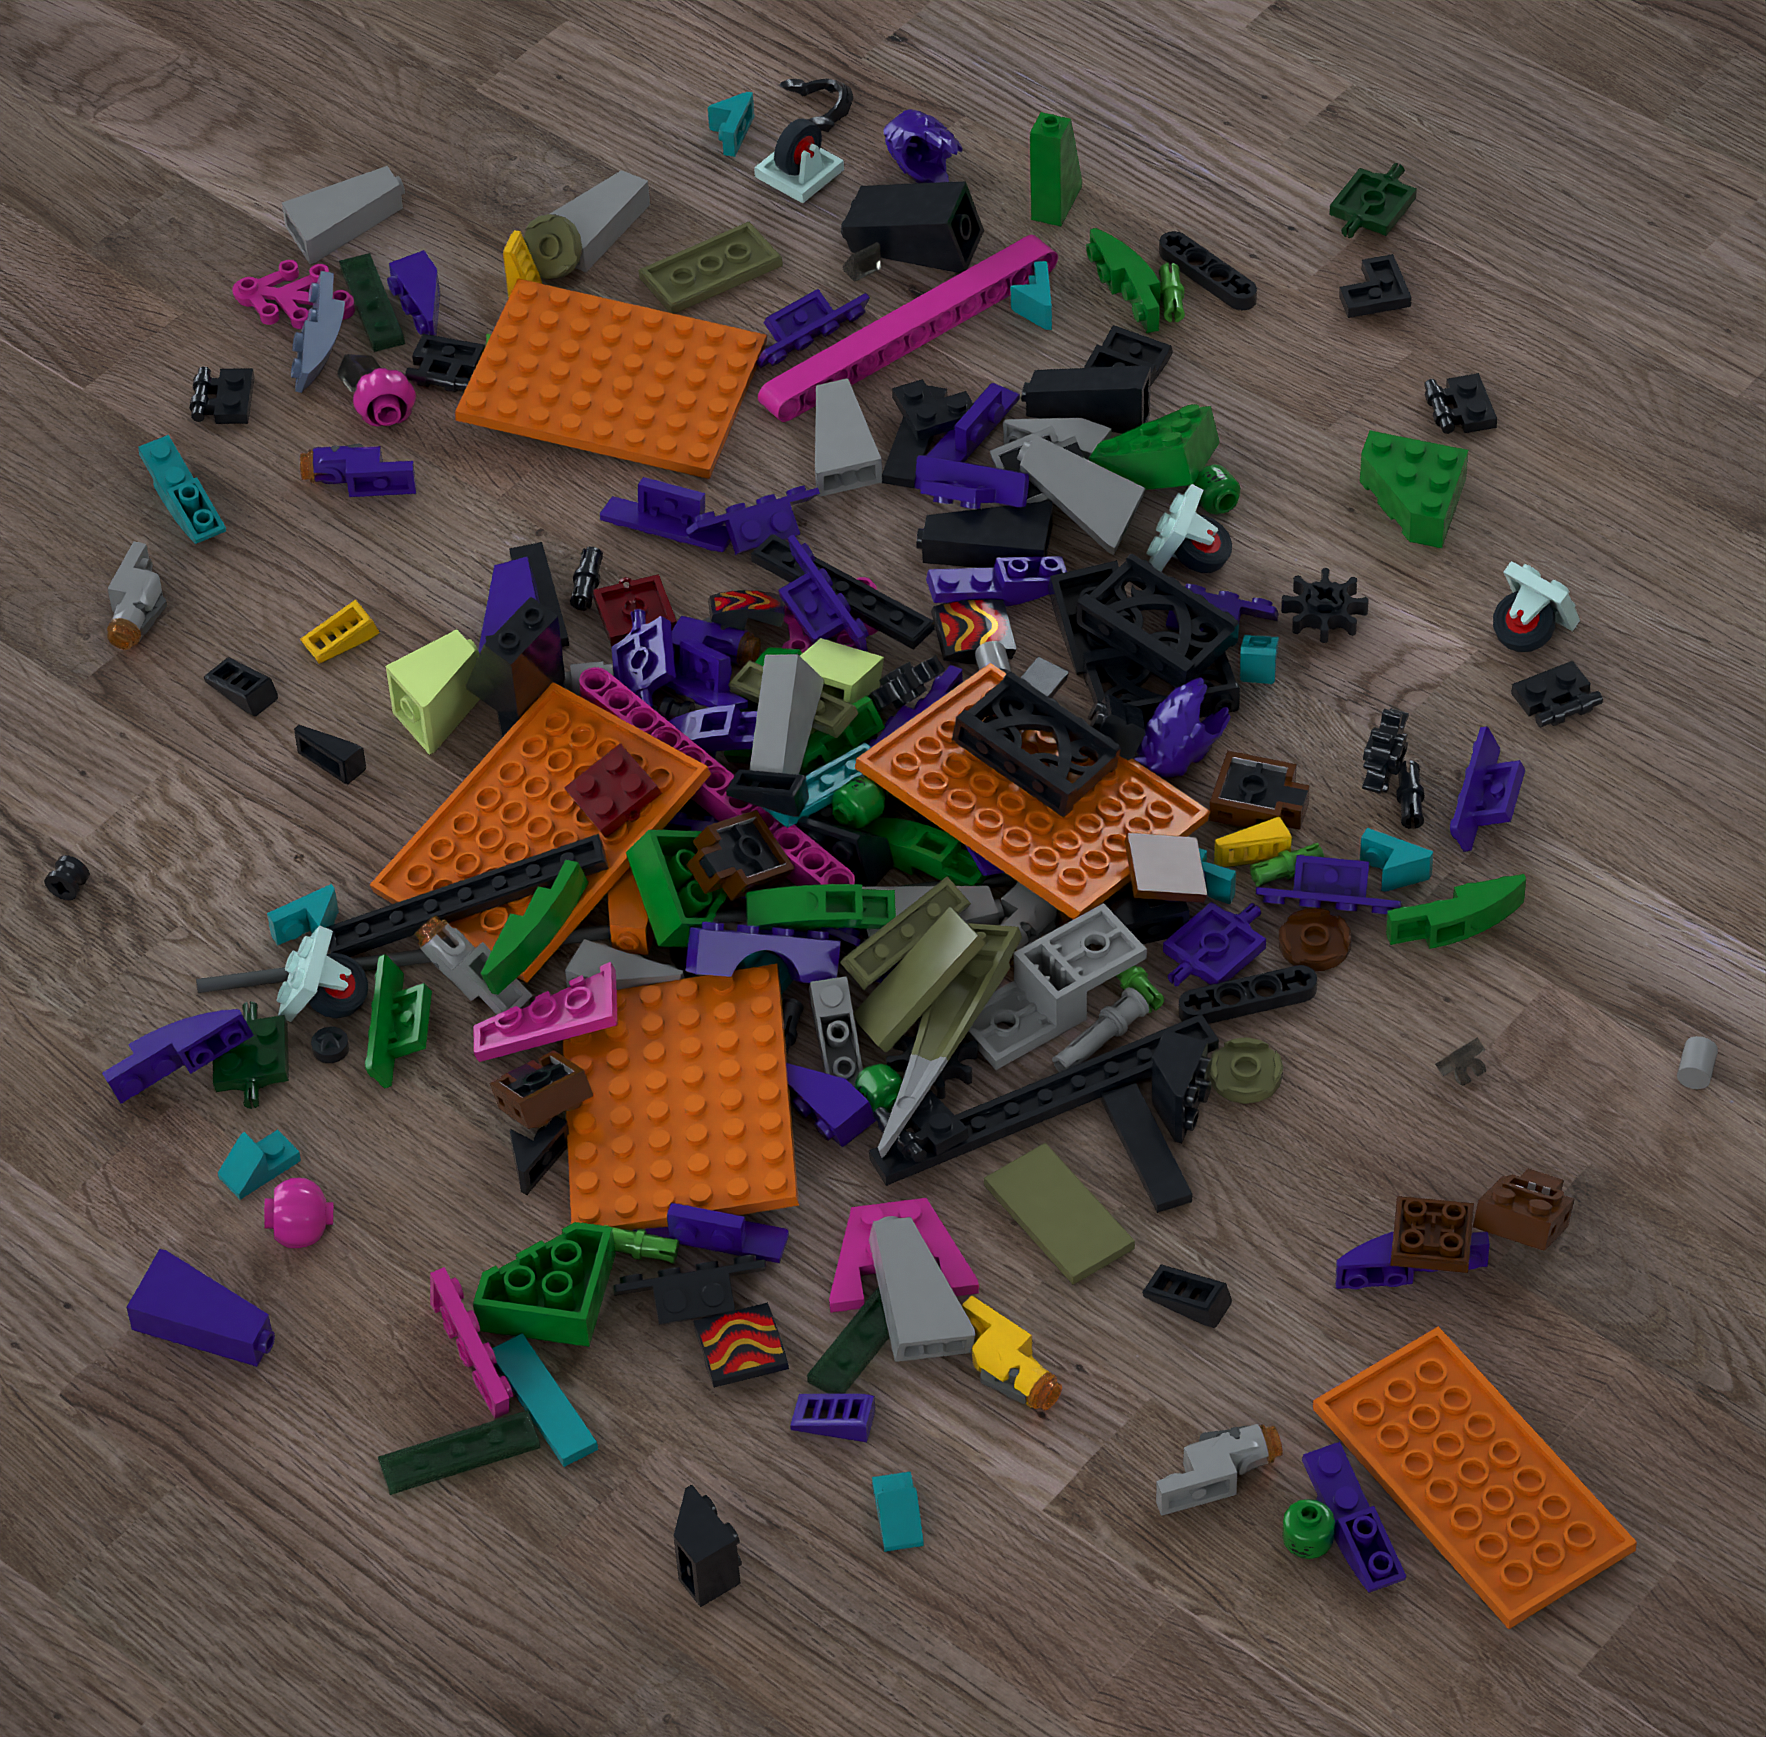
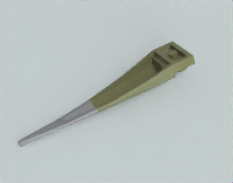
M968 923L986 943L923 1012L897 1099L878 1146L881 1158L889 1151L1009 971V961L1022 939L1019 927Z

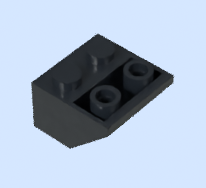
M802 816L798 820L800 830L854 874L855 884H861L862 887H875L894 865L889 842L885 837L842 825L829 819Z
M1165 1030L1152 1057V1105L1173 1140L1182 1144L1187 1131H1193L1196 1127L1200 1102L1206 1103L1208 1100L1211 1082L1207 1081L1211 1070L1212 1058L1207 1057V1041Z
M690 1485L685 1488L673 1536L678 1579L696 1603L702 1607L741 1584L739 1566L742 1565V1561L737 1552V1544L740 1543V1540L733 1526L729 1522L724 1524L717 1516V1509L712 1500L707 1495L701 1496L695 1487Z

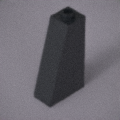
M1120 366L1034 370L1030 383L1025 382L1023 385L1021 401L1026 402L1027 417L1038 419L1083 418L1109 427L1111 432L1123 434L1148 422L1150 416L1151 367Z
M1042 501L1026 503L1025 507L1007 505L927 515L924 529H918L916 547L917 549H922L923 563L973 568H994L997 558L1047 557L1053 528V502Z

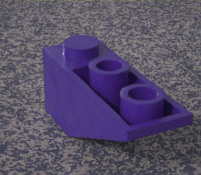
M424 250L390 262L391 277L387 278V283L392 295L399 296L403 311L406 315L411 314L416 330L420 335L437 336L440 304L437 268Z
M786 1063L790 1097L793 1099L791 1101L793 1107L803 1118L810 1115L816 1121L814 1126L825 1140L829 1141L833 1138L841 1147H844L876 1121L873 1117V1110L869 1101L846 1079Z

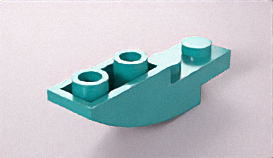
M169 435L138 447L139 455L153 478L155 490L177 524L195 544L226 532V526L197 477L193 478Z

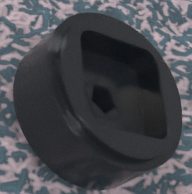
M324 1027L318 1030L311 1039L313 1055L323 1063L338 1062L345 1058L349 1052L347 1034L338 1027Z

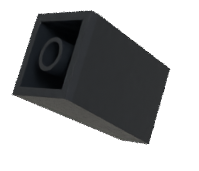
M966 181L860 186L855 199L852 200L851 208L841 224L842 237L846 239L852 253L956 273H962L968 269L984 233V228Z
M530 597L483 645L466 684V689L510 721L516 723L552 682L561 685L566 680L558 615Z

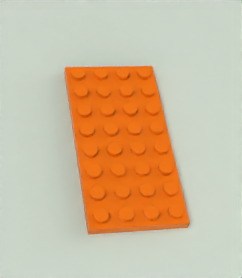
M1439 1326L1313 1400V1410L1508 1629L1516 1626L1636 1551L1637 1541Z

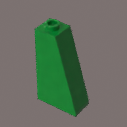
M1040 112L1030 131L1031 220L1060 227L1082 188V176L1072 120Z

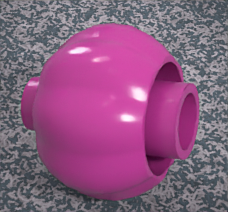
M378 368L362 376L357 383V389L353 396L355 410L366 423L372 426H390L405 421L411 415L412 407L416 401L415 390L412 384L408 382L407 377L400 371L388 370L386 368Z
M305 1178L287 1179L274 1188V1198H265L264 1228L274 1229V1239L285 1247L302 1248L310 1246L320 1240L326 1225H333L334 1204L333 1202H326L321 1188L313 1181Z

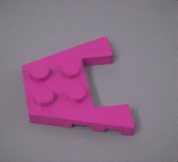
M927 1198L851 1207L829 1297L830 1313L865 1308L861 1276L876 1274L869 1243L873 1221H879L887 1216L912 1218L956 1296L979 1293L978 1279Z

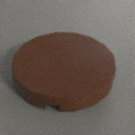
M1306 908L1291 914L1287 918V922L1281 925L1279 929V950L1284 959L1293 966L1303 965L1310 967L1314 971H1325L1337 967L1347 958L1351 950V930L1342 917L1338 915L1337 918L1330 915L1329 910Z

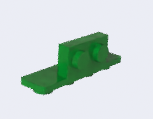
M386 954L378 957L377 971L375 972L374 998L371 1003V1023L368 1030L367 1057L365 1058L367 1073L384 1089L392 1086L396 1058L426 1049L432 996L431 989L425 983L403 990L404 973Z

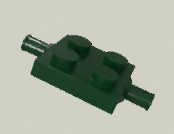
M1394 163L1386 174L1373 173L1359 168L1330 204L1329 215L1347 221V224L1341 229L1345 237L1348 235V238H1352L1361 227L1387 236L1416 199L1417 188L1403 184L1398 180L1405 172L1401 164L1398 166V163Z
M250 1001V1008L248 1002H245L242 1005L243 1017L254 1036L213 1060V1086L216 1092L228 1090L244 1091L243 1104L246 1108L252 1109V1103L254 1108L259 1106L260 1088L273 1083L289 1081L288 1023L285 1015L258 1019V1004Z

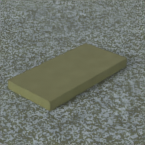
M748 221L638 271L639 279L669 313L675 314L783 266L780 254Z
M949 907L853 1013L855 1021L883 1051H889L981 950L986 942L956 911Z
M1046 1143L984 1177L986 1189L1072 1285L1135 1249V1240Z

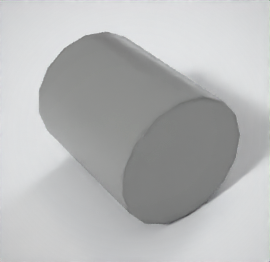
M989 641L981 644L976 649L975 658L979 670L992 663L1006 674L1012 672L1006 649L1002 643Z
M1699 1036L1691 1037L1686 1041L1677 1072V1079L1685 1087L1704 1089L1709 1085L1718 1054V1047L1713 1041Z

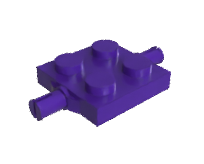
M637 609L631 612V632L623 640L611 647L613 673L616 679L654 709L652 700L654 691L676 678L671 621L660 616L646 624L645 611Z
M1210 902L1163 942V953L1180 964L1167 975L1170 983H1174V986H1179L1190 975L1198 976L1210 985L1227 982L1266 949V938L1255 932L1249 925L1261 915L1260 908L1257 905L1255 906L1254 903H1250L1241 913L1234 914Z

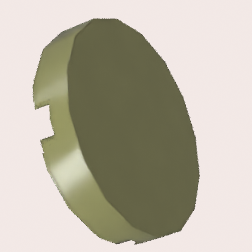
M556 214L542 215L532 220L525 229L527 231L523 238L540 277L545 279L565 277L575 269L580 261L582 243L576 226L566 217Z
M1247 1037L1232 1039L1225 1042L1224 1047L1218 1051L1216 1049L1211 1055L1212 1065L1209 1073L1211 1085L1219 1095L1230 1101L1243 1104L1260 1102L1271 1097L1280 1087L1283 1077L1281 1056L1276 1050L1275 1052L1271 1050L1269 1044L1262 1040Z

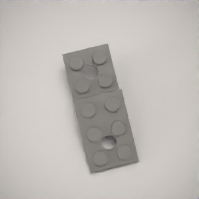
M1103 903L1013 952L1014 981L993 993L965 1036L969 1041L975 1040L978 1043V1051L997 1070L1087 1020V991L1147 959V949ZM1090 944L1104 946L1099 951H1092L1086 947ZM1000 1022L1014 1024L1009 1029H1001L996 1025Z

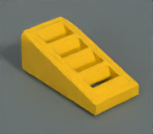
M514 230L503 250L508 297L518 278L542 284L539 272L521 231Z
M355 599L300 638V640L320 664L372 639L380 632L371 617ZM343 629L348 630L344 634L341 633V630ZM334 634L336 639L331 642L328 637ZM320 640L326 645L321 650L315 644Z
M1280 817L1259 823L1216 839L1214 864L1221 867H1230L1272 859L1278 856V853L1288 850L1291 852L1292 836Z

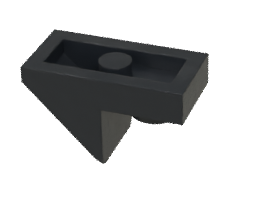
M554 1116L547 1126H542L537 1131L534 1141L512 1129L509 1130L520 1190L525 1195L530 1193L568 1148V1121L558 1116Z

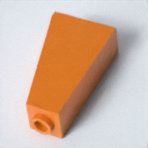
M630 866L607 892L612 948L626 953L648 955L655 935Z

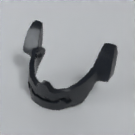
M787 79L779 84L784 90L799 93L801 96H807L823 89L830 93L836 91L839 93L838 101L823 116L808 119L824 132H829L835 125V122L847 116L854 98L853 92L848 85L832 79H819L807 83L801 79Z

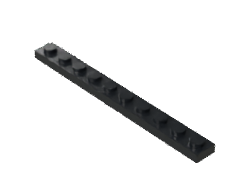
M1202 1014L956 1114L955 1116L967 1127L968 1139L939 1155H936L927 1147L925 1149L927 1155L924 1160L915 1162L911 1157L904 1156L898 1150L897 1142L895 1141L883 1158H881L878 1147L869 1150V1159L884 1184L888 1186L1101 1098V1093L1151 1077L1152 1057L1165 1030L1207 1041V1053L1219 1049V1039Z

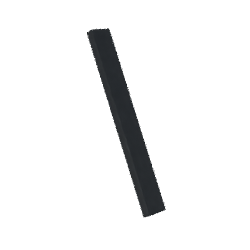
M599 834L330 925L326 928L333 931L330 940L331 953L352 957L533 895L538 886L551 889L565 860L578 862L585 876L609 869L603 842Z

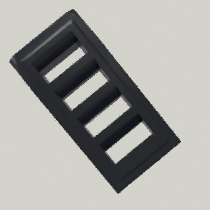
M230 657L226 658L204 676L207 684L252 716L259 715L278 699V693L270 677Z
M302 725L294 728L298 753L343 783L349 785L366 770L363 747Z
M739 769L726 789L727 796L793 817L800 816L809 799L806 776Z
M1162 1264L1142 1292L1145 1298L1212 1328L1217 1327L1232 1303L1226 1283ZM1169 1280L1173 1283L1168 1291H1163ZM1183 1287H1185L1186 1289L1184 1290V1292H1183L1182 1295L1180 1296V1295H1179L1180 1291L1182 1290ZM1199 1294V1297L1197 1298V1300H1194V1298L1196 1297V1295Z

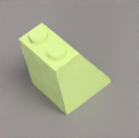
M457 629L386 665L393 714L429 755L436 752L480 700L466 689V684L479 657V651L475 643L471 639L466 640Z
M822 638L800 655L824 679L822 692L845 702L854 704L864 696L880 688L879 680L881 679L884 661L882 656ZM811 728L810 735L813 734L816 731V729Z

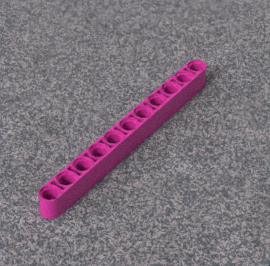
M1028 235L768 381L760 389L758 401L781 422L790 421L816 406V385L848 378L852 386L1011 295V286L1028 284V275H1034V262L1047 261L1049 274L1058 262V254L1037 236Z
M592 667L581 673L579 678L580 697L708 766L711 773L710 777L695 792L691 799L720 822L757 809L795 867L786 877L796 886L855 884L854 874L797 826L792 825L787 828L762 807L727 796L726 789L735 775L603 668Z

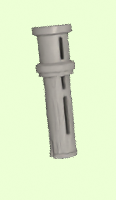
M1130 987L1126 988L1121 994L1122 997L1112 1006L1104 1007L1100 1011L1099 1019L1052 1058L1055 1068L1061 1072L1083 1063L1110 1038L1125 1034L1130 1023L1137 1017H1144L1149 1013V1006L1144 997L1137 990Z

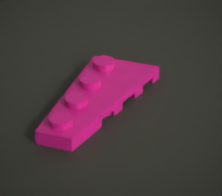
M609 962L600 966L601 972L587 979H584L583 975L568 981L570 987L553 995L549 991L535 997L536 1000L531 1005L523 1009L515 1006L474 1025V1055L477 1060L482 1062L618 1025L616 970L613 964Z
M445 1267L430 1273V1304L435 1313L441 1312L444 1321L443 1327L449 1338L458 1337L456 1344L459 1356L465 1367L474 1365L476 1369L472 1372L474 1383L494 1419L509 1413V1398L513 1397L511 1386L504 1375L498 1376L493 1366L497 1364L490 1344L488 1342L482 1344L477 1333L480 1331L479 1322L473 1310L466 1311L461 1301L464 1299V1293L456 1277L450 1279Z

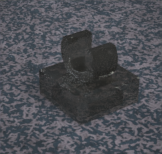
M1477 1037L1435 1065L1443 1076L1455 1070L1456 1081L1461 1086H1464L1472 1081L1467 1074V1067H1470L1477 1077L1486 1072L1485 1064L1480 1059L1474 1058L1486 1049Z

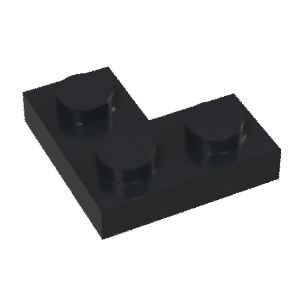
M1393 254L1363 259L1361 270L1367 282L1339 287V298L1348 318L1411 307L1412 297Z
M923 379L892 388V398L917 440L954 430L956 423L974 404L967 391L935 400Z

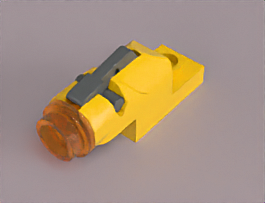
M971 1295L962 1304V1308L975 1330V1340L977 1341L972 1347V1361L975 1369L981 1373V1383L1005 1394L1015 1401L1026 1404L1030 1408H1041L1045 1411L1050 1409L1062 1392V1384L1057 1381L1056 1375L1043 1368L1032 1357V1335Z

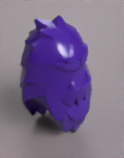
M908 109L886 124L883 132L888 151L905 174H908L917 183L949 182V176L946 172V159L952 156L951 153L957 155V151L962 152L963 148L954 137V134L947 130L939 120L924 112Z
M1202 677L1196 678L1181 687H1176L1162 703H1159L1152 719L1146 724V734L1136 751L1137 756L1134 757V760L1159 777L1170 778L1184 775L1189 765L1201 761L1212 748V744L1222 736L1231 718L1228 714V707L1222 708L1215 715H1209L1200 723V704L1207 690L1204 679Z

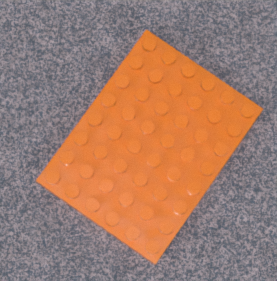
M518 278L455 410V420L710 479L758 366L757 360L767 345V335Z
M992 663L986 665L857 757L856 770L1073 920L1102 904L1131 881L1124 843L1127 833L1188 837L1208 821L1210 810L1132 758L1126 760L1119 756L1117 768L1113 772H1109L1073 805V810L1063 818L952 741L956 717L962 711H968L999 684L1006 675L1005 672ZM1025 730L1021 734V748L1030 755L1050 753L1058 756L1057 745L1051 732ZM1088 758V761L1084 763H1076L1071 761L1072 763L1080 766H1091L1096 763L1090 758ZM1069 772L1067 780L1074 783L1080 775Z
M552 682L370 883V887L375 894L395 904L599 834L603 842L609 869L586 876L589 883L571 915L547 947L517 977L528 983L630 867L626 852L648 830H663L710 777L711 773L708 766ZM621 743L654 781L662 794L640 810V817L636 821H626L605 838L570 797L564 787ZM632 811L630 813V816H634L636 812ZM533 895L448 924L452 928L459 930L474 947L484 942L492 951L510 913L523 916ZM444 925L436 927L434 929L440 930Z
M777 964L734 970L731 977L704 975L617 990L618 1025L563 1040L564 1057L585 1071L593 1096L584 1100L579 1108L566 1111V1120L568 1121L569 1128L567 1142L571 1224L580 1222L601 1226L609 1225L610 1227L630 1231L639 1228L668 1227L667 1212L671 1203L734 1215L799 1206L790 1092L786 1066L787 1056L780 972Z

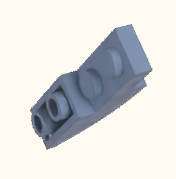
M321 271L317 283H311L308 301L313 302V309L310 308L308 318L304 322L301 333L296 332L294 335L292 351L297 352V358H294L292 363L291 378H296L295 392L302 393L320 374L328 361L341 327L345 301L332 299L334 273Z

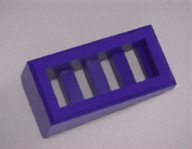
M799 1394L790 1429L867 1443L876 1411L875 1396L867 1394ZM807 1407L814 1408L812 1418H804ZM822 1410L828 1411L827 1418H820ZM836 1413H843L842 1418H835ZM851 1415H858L857 1418H850Z

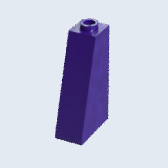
M528 557L494 565L479 643V654L486 643L485 636L494 635L530 597L539 602L535 577Z
M163 1249L158 1250L126 1307L131 1328L134 1331L256 1367L264 1353L268 1354L271 1351L275 1340V1333L271 1328L269 1314Z

